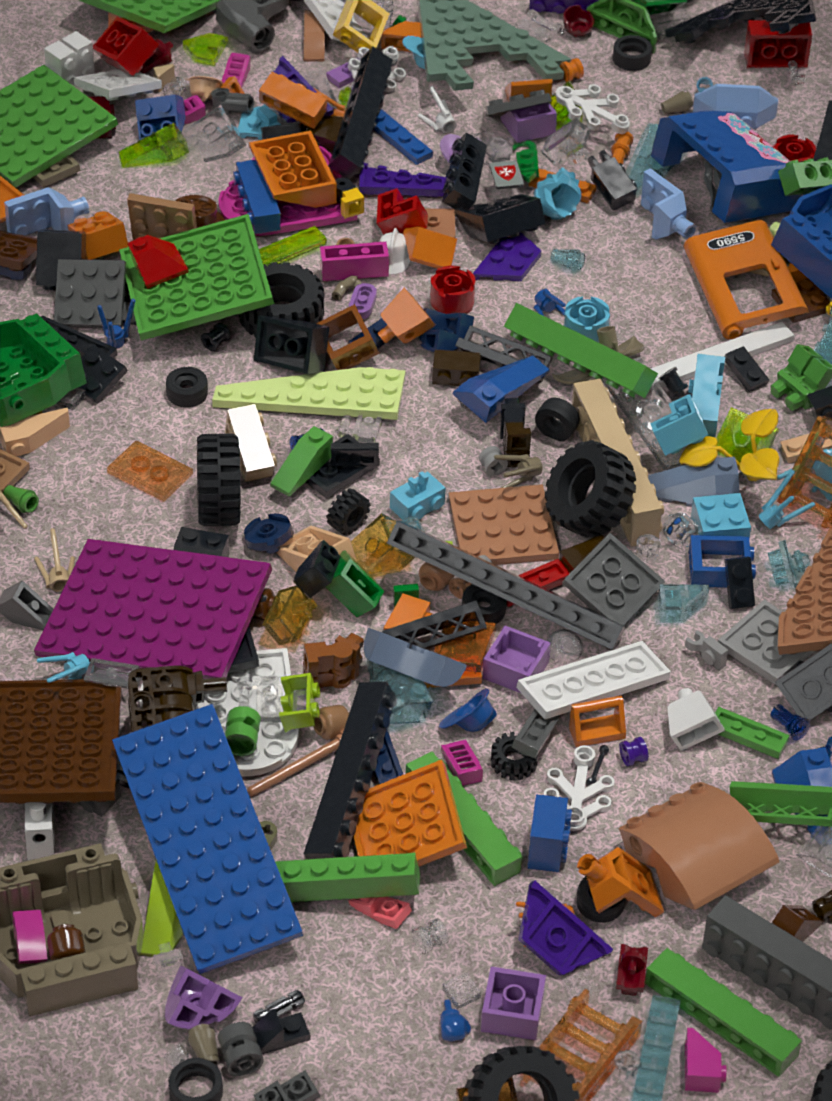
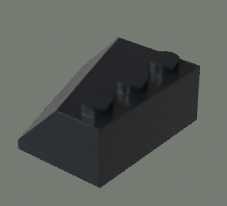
M525 194L496 199L493 201L494 205H491V203L473 205V210L454 209L455 215L470 238L485 241L487 244L497 243L503 237H516L519 235V232L524 230L526 232L535 231L538 229V226L546 224L541 199Z

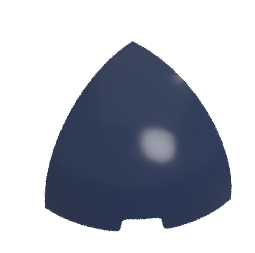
M423 308L436 325L418 336L421 341L420 346L432 352H435V349L454 351L457 349L455 345L458 338L464 339L469 327L473 326L474 316L464 313L445 314Z

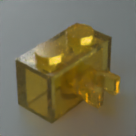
M297 585L279 590L262 625L279 646L294 643L301 638L306 623L313 616L312 610L316 609L318 605L312 598L309 599Z

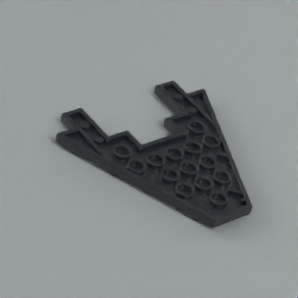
M732 0L666 29L665 34L666 38L675 37L676 42L683 41L684 44L694 43L698 37L703 36V33L711 30V28L718 27V30L727 29L732 23L740 19L748 22V20L762 17L766 22L772 21L769 24L770 31H778L779 34L790 32L799 23L816 22L817 19L813 0Z

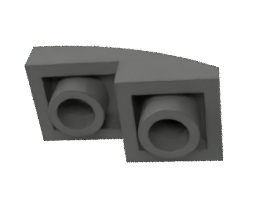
M306 1070L283 1084H280L277 1080L253 1095L256 1101H314L321 1097Z

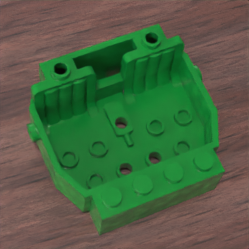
M37 313L29 315L23 320L13 319L0 322V427L12 425L55 405L69 391L87 384L80 353Z

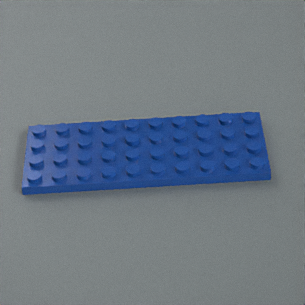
M213 704L112 739L198 974L200 975L302 937L303 931Z

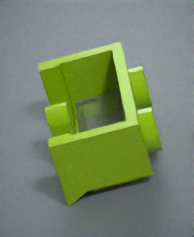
M311 673L281 677L285 696H281V705L284 712H279V717L285 733L291 729L315 726V718L320 717L318 702H315V698H320L318 682L314 683Z

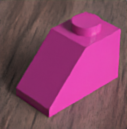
M687 1027L685 1038V1091L719 1093L721 1082H726L727 1066L722 1065L721 1053L694 1028Z

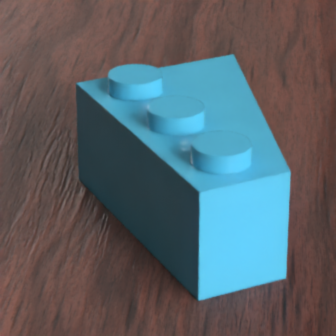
M698 354L695 379H690L688 393L692 394L691 397L702 417L708 436L716 437L725 357Z

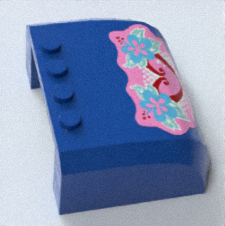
M700 111L660 118L651 157L664 167L680 164L682 153L697 151L721 172L722 177L712 212L724 223L791 211L799 197L802 196V194L785 196L778 171L785 168V164L790 161L733 112Z

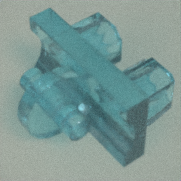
M786 540L779 541L780 549L768 552L772 568L784 565V567L772 570L776 586L790 583L791 589L796 588L798 582L795 570H798L799 573L804 572L805 568L810 564V558L808 554L800 550L794 551L793 555H791L788 551Z

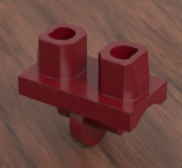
M160 39L155 40L159 46L156 48L154 55L144 62L140 70L142 74L152 70L154 67L169 65L172 62L171 48L174 45L170 41L164 44Z
M621 944L616 989L621 990L623 995L636 996L638 992H644L648 947L636 948Z

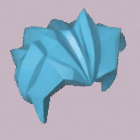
M562 167L556 174H547L544 181L537 183L534 197L541 199L544 215L551 217L553 220L565 218L566 215H571L576 210L577 204L581 200V188L578 186L580 180L575 179L574 172H568Z

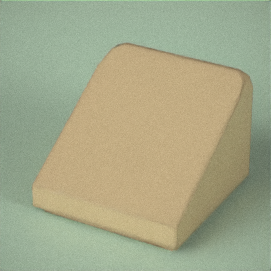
M174 64L153 68L154 78L162 80V88L157 89L158 92H161L175 82Z

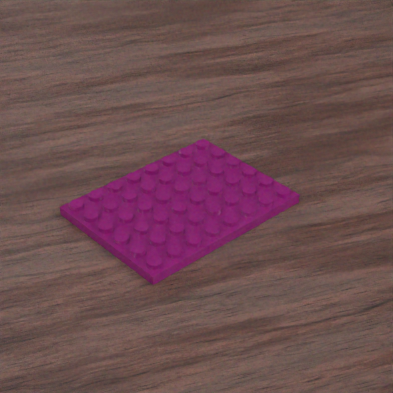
M87 539L34 648L35 655L38 657H50L73 652L75 656L84 654L88 658L90 665L131 671L139 668L178 665L193 669V672L202 671L203 679L227 677L273 570L271 563Z

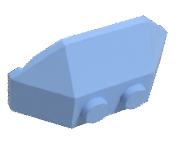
M715 84L701 93L694 94L693 113L700 111L733 112L752 129H757L776 118L778 98L773 97L761 86Z

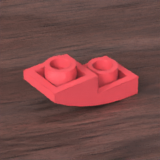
M390 897L355 898L348 901L356 910L395 929L401 925L412 911L409 903Z

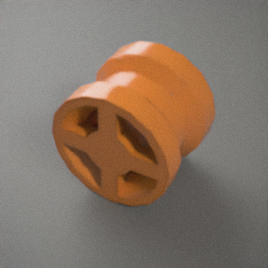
M578 58L571 59L570 62H562L559 65L564 71L563 79L565 82H570L573 78L579 79L584 76V68Z

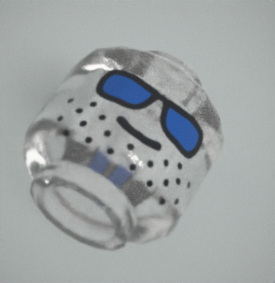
M684 512L670 514L664 520L663 535L677 548L689 547L690 536L698 535V525Z

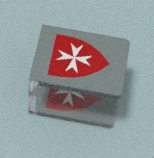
M517 160L489 163L488 186L493 201L520 194L518 187H523L524 182Z

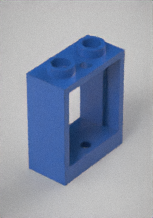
M690 536L689 566L691 587L727 588L725 567H704L702 565V554L742 555V557L749 556L751 561H754V547H750L749 537ZM751 564L753 579H755L756 565Z

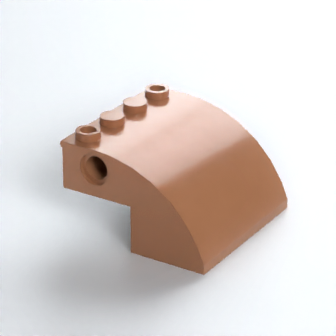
M704 782L692 784L686 792L672 795L669 801L662 805L650 807L647 813L640 817L636 816L628 819L627 824L618 828L626 852L639 862L656 868L663 895L693 910L702 907L780 862L767 835L747 809L725 791Z

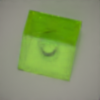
M731 407L716 437L718 441L717 446H721L730 455L735 457L738 462H741V458L745 454L753 453L751 436H746L741 431V424L749 414ZM776 427L767 437H756L757 451L763 448H771L779 428Z

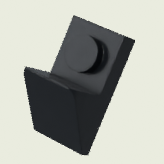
M274 1008L253 1026L257 1044L262 1054L311 1040L309 1029L301 1012L279 1019Z

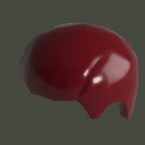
M574 5L564 11L563 25L569 34L583 37L593 29L594 18L589 10L584 11L580 5Z

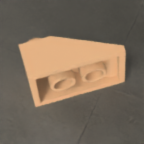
M309 526L294 534L276 552L295 572H297L300 565L323 540L330 546H333L339 555L342 551L346 550L356 560L350 538L314 526Z

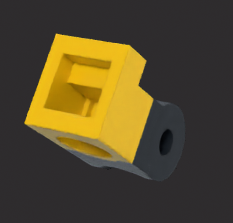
M347 178L335 179L337 183V203L341 204L342 216L349 218L364 213V196L354 183Z

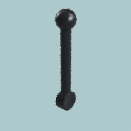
M601 745L599 748L600 755L592 776L586 781L587 786L597 782L596 777L602 761L609 752L607 745Z

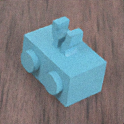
M422 471L415 479L410 477L407 483L390 492V509L407 524L420 520L427 513L438 510L445 504L446 487L428 471L426 473Z

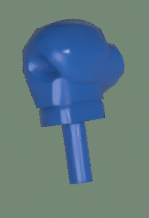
M445 1000V1011L440 1015L441 1036L443 1040L450 1042L463 1040L471 1032L470 1023L457 1009H452L450 1000Z

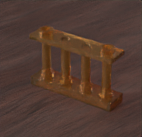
M818 416L792 469L795 471V474L780 493L776 502L781 504L790 496H794V500L787 506H793L796 503L806 506L814 502L815 506L810 508V510L824 517L821 527L826 529L832 527V504L827 509L802 495L801 491L804 483L808 481L832 495V484L813 474L811 470L817 460L832 467V456L823 452L822 449L825 440H832V419L828 416Z
M584 989L579 997L574 996L567 1012L539 1046L540 1050L550 1051L559 1059L585 1073V1078L581 1083L576 1082L572 1084L573 1090H579L580 1099L575 1101H591L638 1040L642 1027V1020L635 1016H632L626 1024H619L589 1007L590 991ZM582 1015L614 1033L615 1039L612 1043L607 1042L605 1044L577 1028L574 1024ZM567 1034L600 1053V1059L596 1063H589L558 1044ZM523 1074V1081L528 1084L532 1077Z

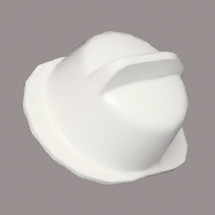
M394 228L393 232L384 234L379 241L387 242L389 274L402 273L410 263L405 237L403 234L398 233L397 228Z

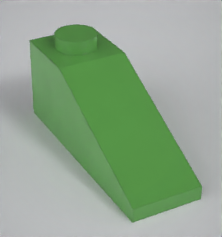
M313 426L298 440L271 481L270 487L290 497L331 459L333 436Z

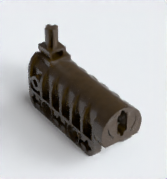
M178 665L133 670L128 675V711L131 733L143 729L141 726L142 720L147 721L149 727L196 709V703L204 702L205 694L227 692L226 677L203 679L202 671L193 672V669ZM139 677L143 681V690L138 691V683L136 682ZM138 700H142L143 709L138 708L136 703Z

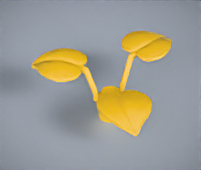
M776 409L756 411L748 415L741 424L742 433L746 436H751L753 453L745 454L741 458V462L736 460L738 470H741L749 481H758L760 479L777 480V469L780 461L778 452L772 448H763L757 451L755 441L757 436L764 438L775 430L779 418ZM706 436L699 443H691L684 449L680 457V464L690 467L706 466L716 459L717 451L726 457L733 456L721 446H717L718 441L715 437Z

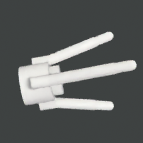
M431 86L430 91L441 112L436 116V123L422 114H418V117L432 126L436 132L442 131L445 134L452 132L456 128L457 123L453 119L445 100H440L435 89Z

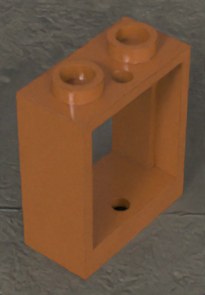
M355 304L316 323L329 327L328 338L357 323L364 334L363 337L336 351H333L328 341L327 352L336 370L350 369L380 354Z

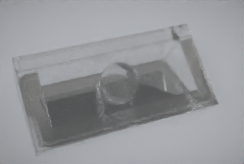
M91 658L83 680L85 682L128 689V675L140 667L138 665Z

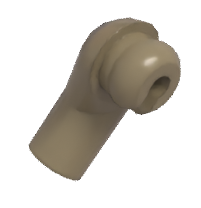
M350 276L337 284L331 296L333 299L340 301L349 288L354 291L355 287L362 284V282L357 279V276Z

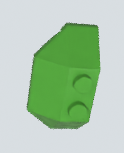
M598 0L587 7V11L589 10L594 18L593 27L617 38L628 35L643 37L651 43L652 54L655 53L657 34L646 7L630 0Z

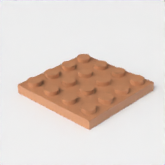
M543 484L448 492L458 548L477 557L485 555L494 565L559 559V550L551 517L545 504L547 501L545 500Z

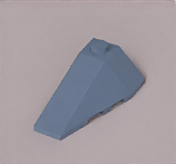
M735 457L716 458L713 462L703 467L684 465L648 475L650 484L655 486L658 500L669 503L672 501L684 502L686 506L692 507L693 497L740 493L739 472Z

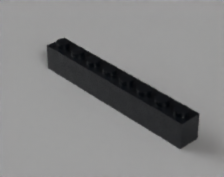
M374 46L360 60L328 165L349 180L355 174L358 175L364 168L363 160L368 154L367 146L373 138L371 133L377 124L375 119L380 113L379 106L384 99L383 92L388 86L387 78L392 72L391 65L393 59Z
M359 682L303 853L307 859L348 857L349 846L352 837L356 833V824L359 815L363 811V802L366 793L370 789V780L377 766L379 751L383 747L386 729L390 725L393 707L396 706L397 702L396 694L392 691L388 682Z

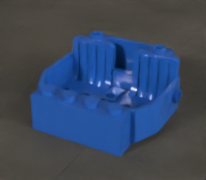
M832 184L799 197L790 215L782 219L771 243L779 253L831 299Z

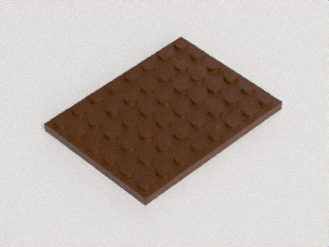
M89 679L57 680L51 683H47V680L0 681V803L24 804L28 802H42L49 804L53 802L115 801L118 756L112 739L119 737L122 686L88 681Z

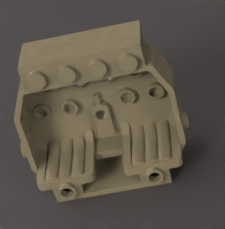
M101 843L0 867V980L18 998L24 997L29 1017L138 989L137 968L144 937L142 916L136 899H139L137 885L130 882L127 871L121 867L119 855L114 853L105 856ZM41 910L47 949L46 962L18 964L17 944L14 939L13 911ZM63 924H72L75 928L81 930L86 953L51 961L47 938L53 932V928Z

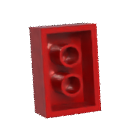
M116 17L95 42L93 51L107 64L134 76L142 69L144 62L154 55L159 44L143 28L120 17Z
M748 20L744 48L747 68H808L813 36L810 22L799 23L790 32L779 34L778 31H770L769 24L772 21Z

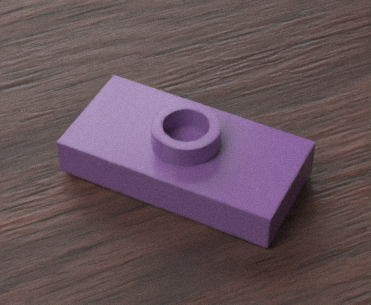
M349 62L326 72V79L338 88L353 82L354 78L347 67Z

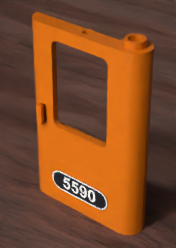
M756 220L692 236L685 241L683 246L725 339L738 338L743 333L744 328L767 324L772 321L809 312L782 254L771 245L774 237L767 223L763 220ZM766 268L782 304L749 313H740L724 278Z

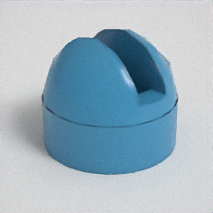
M708 77L700 78L696 84L697 90L700 93L707 89L701 88L700 84L713 86L712 80Z

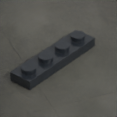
M41 316L80 353L81 357L92 345H95L113 358L117 356V348L48 317Z

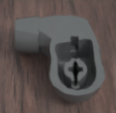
M219 0L216 5V21L226 35L248 46L250 52L259 53L269 47L275 37V29L268 20L273 15L284 10L291 0Z

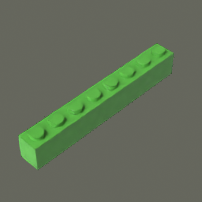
M518 303L515 304L503 326L511 331L510 336L519 341L525 338L527 339L525 343L535 349L541 346V351L552 357L554 354H557V359L567 365L573 362V367L583 373L589 370L591 371L589 375L593 378H600L601 381L605 378L607 379L606 384L617 390L619 386L623 387L622 392L635 398L636 394L645 398L658 375L657 372Z

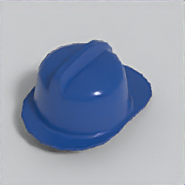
M489 689L481 690L467 703L447 715L440 722L439 728H447L454 724L469 732H476L485 728L497 715L496 710L487 698Z

